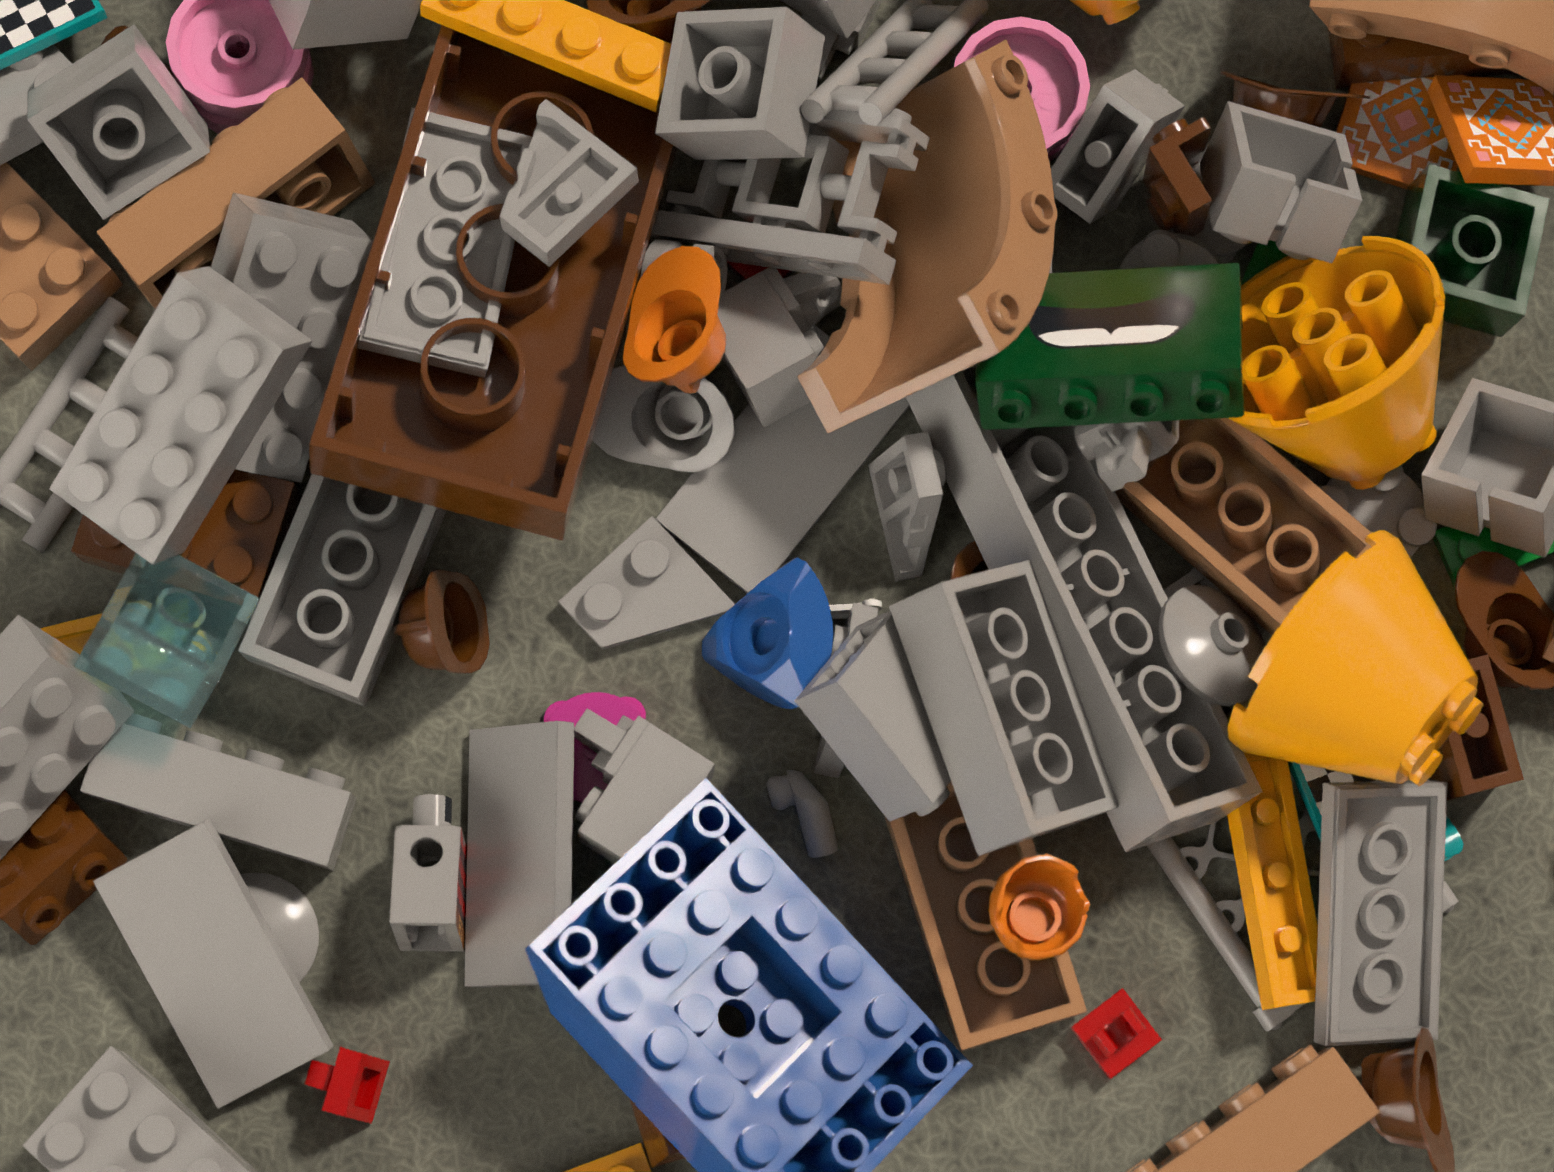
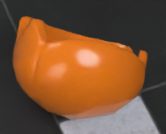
M1049 854L1025 857L998 877L989 899L990 921L1002 944L1010 952L1016 953L1018 957L1033 961L1063 955L1082 937L1090 901L1085 896L1078 881V870L1071 863Z

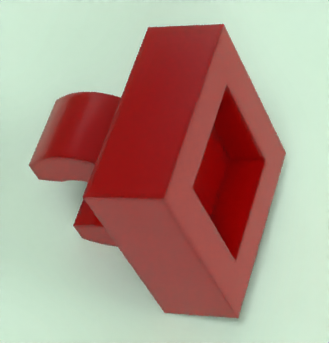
M1123 988L1070 1027L1108 1079L1113 1078L1162 1040Z
M340 1047L335 1066L311 1060L304 1085L327 1091L322 1111L372 1124L390 1061Z

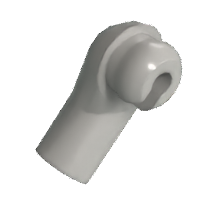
M786 770L787 775L770 777L766 785L772 808L780 811L790 806H795L808 857H823L838 851L839 847L829 804L803 772Z

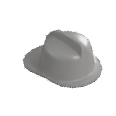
M621 365L612 370L593 436V442L608 455L627 462L675 471L699 472L714 466L728 453L735 435L734 414L727 398L713 383L705 378L701 379L696 393L687 394L676 386L667 385L662 381L641 382L628 373L625 365Z

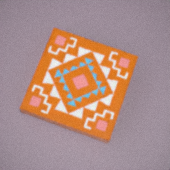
M1434 77L1351 84L1348 94L1371 96L1370 99L1346 97L1336 128V132L1346 135L1353 162L1351 169L1355 170V173L1407 189L1428 164L1453 171L1457 170V162L1427 92Z
M1435 75L1427 92L1465 183L1554 186L1553 94L1528 79Z

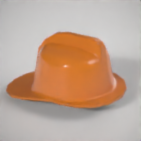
M680 246L664 252L647 267L639 279L632 299L628 333L623 354V362L631 376L641 382L662 381L667 385L676 386L684 393L693 394L698 391L701 379L708 376L720 363L726 351V333L717 315L721 291L720 269L711 254L699 247Z

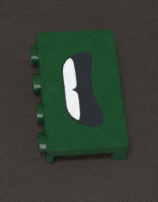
M1239 263L1049 273L1040 303L1031 320L1018 337L1001 352L976 363V390L981 427L985 430L1235 418L1243 416V315Z

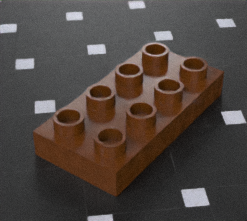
M441 25L309 444L311 474L553 539L564 540L630 312L634 292L641 274L644 256L650 243L677 147L655 133L660 105L656 112ZM545 99L637 168L639 182L550 267L515 240L504 292L492 290L479 283L468 271L463 258V249L468 238V232L472 227L475 230L486 222L500 219L504 203L488 206L467 220L457 239V270L462 282L474 296L487 304L489 299L501 304L498 323L482 318H463L442 326L431 336L425 345L421 363L358 349L362 326L375 283L385 284L384 290L388 291L391 285V273L380 270L407 182L409 184L411 174L424 177L427 170V159L417 155L430 112L492 127L490 143L492 159L499 173L511 185L514 184V181L517 182L518 175L517 171L506 162L500 152L497 139L498 130L503 129L533 137L537 126L536 113L539 105ZM483 329L491 331L495 335L485 378L429 365V356L435 344L439 345L451 336L468 332L481 334Z

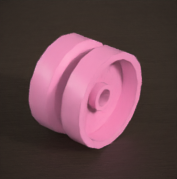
M184 0L171 17L165 43L173 77L204 118L208 128L218 134L228 127L239 125L259 110L268 96L276 90L291 86L301 77L310 87L312 85L314 70L309 48L292 49L269 0Z
M1022 16L993 21L970 36L956 56L954 67L1007 40L1013 55L1020 59L1027 71V87L1040 121L1050 162L1061 154L1084 116L1090 90L1086 61L1072 39L1048 22Z

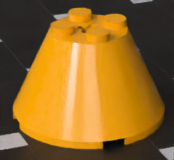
M1363 236L1361 241L1364 246L1339 249L1333 263L1314 258L1298 260L1287 256L1268 266L1241 286L1244 415L1228 418L1326 476L1336 480L1349 481L1351 487L1361 490L1372 488L1380 483L1387 472L1405 463L1415 453L1430 447L1437 437L1433 420L1445 305L1443 284L1435 266L1421 250L1404 241L1380 236Z
M1378 530L1365 537L1364 541L1372 547L1357 559L1345 551L1322 573L1293 607L1262 651L1248 675L1250 679L1258 684L1246 709L1240 703H1236L1229 720V741L1241 751L1396 784H1402L1410 780L1417 786H1421L1439 766L1443 755L1438 750L1451 732L1454 730L1459 735L1464 733L1478 716L1483 702L1475 697L1478 684L1475 672L1401 541L1386 530Z

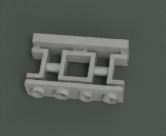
M894 108L876 126L864 123L859 116V112L832 110L820 122H810L804 157L813 158L798 208L768 204L782 158L747 159V162L738 161L739 159L704 160L694 194L668 191L665 202L672 206L671 211H658L652 237L679 241L684 246H693L694 244L716 245L723 250L726 260L729 262L889 285L896 260L887 255L884 250L886 243L894 244L897 231L880 219L874 218V214L888 168L915 171L919 159L913 155V151H926L930 138L910 123L911 115L897 108ZM836 140L861 143L852 176L842 175L849 150ZM731 186L739 187L732 212L747 222L721 219ZM834 200L844 201L837 226L853 237L825 233Z

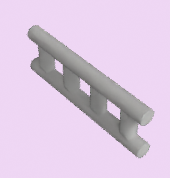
M906 0L802 103L801 113L803 117L809 122L818 123L832 110L859 112L861 120L867 125H878L987 14V1L964 0L959 6L932 5L931 0ZM913 29H921V30H935V31H934L933 33H931V32H920V31H912V30H913ZM887 55H890V56H904V57H908V58H907L906 60H904V59H894V58H885V57H886ZM860 82L881 84L879 87L857 86Z
M108 296L0 459V505L32 524L22 538V541L42 554L73 509V506L54 492L45 503L15 484L35 452L62 468L74 445L51 432L50 429L70 399L94 413L105 396L106 391L85 378L105 346L126 359L139 337L119 326L129 312V309Z

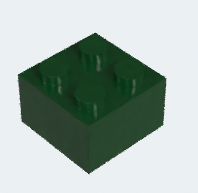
M1428 164L1407 187L1396 239L1409 243L1421 250L1435 266L1442 281L1445 294L1443 321L1502 337L1525 316L1550 198L1501 184L1465 183L1460 172Z

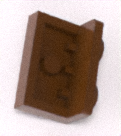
M1205 117L1198 119L1188 125L1185 119L1177 120L1160 130L1152 138L1155 145L1149 148L1142 181L1152 196L1146 199L1147 206L1161 230L1169 231L1172 229L1174 233L1194 237L1204 229L1212 199L1191 166L1201 161L1205 153L1211 127Z
M66 789L59 794L0 860V918L30 945L37 944L49 932L55 930L70 913L97 890L93 882L95 879L127 863L128 860L123 852L104 835L82 806Z

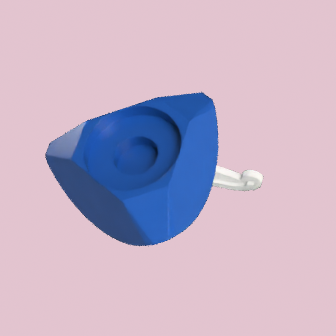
M798 557L794 558L757 584L714 623L702 640V657L708 664L754 696L781 708H798L799 706L795 702L796 698L831 658L833 647L832 619H847L853 604L829 605L824 589L806 561ZM875 598L858 603L876 607L878 611L882 609V602Z

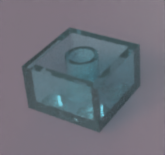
M135 553L74 667L191 728L217 685L260 598L180 555L152 565Z

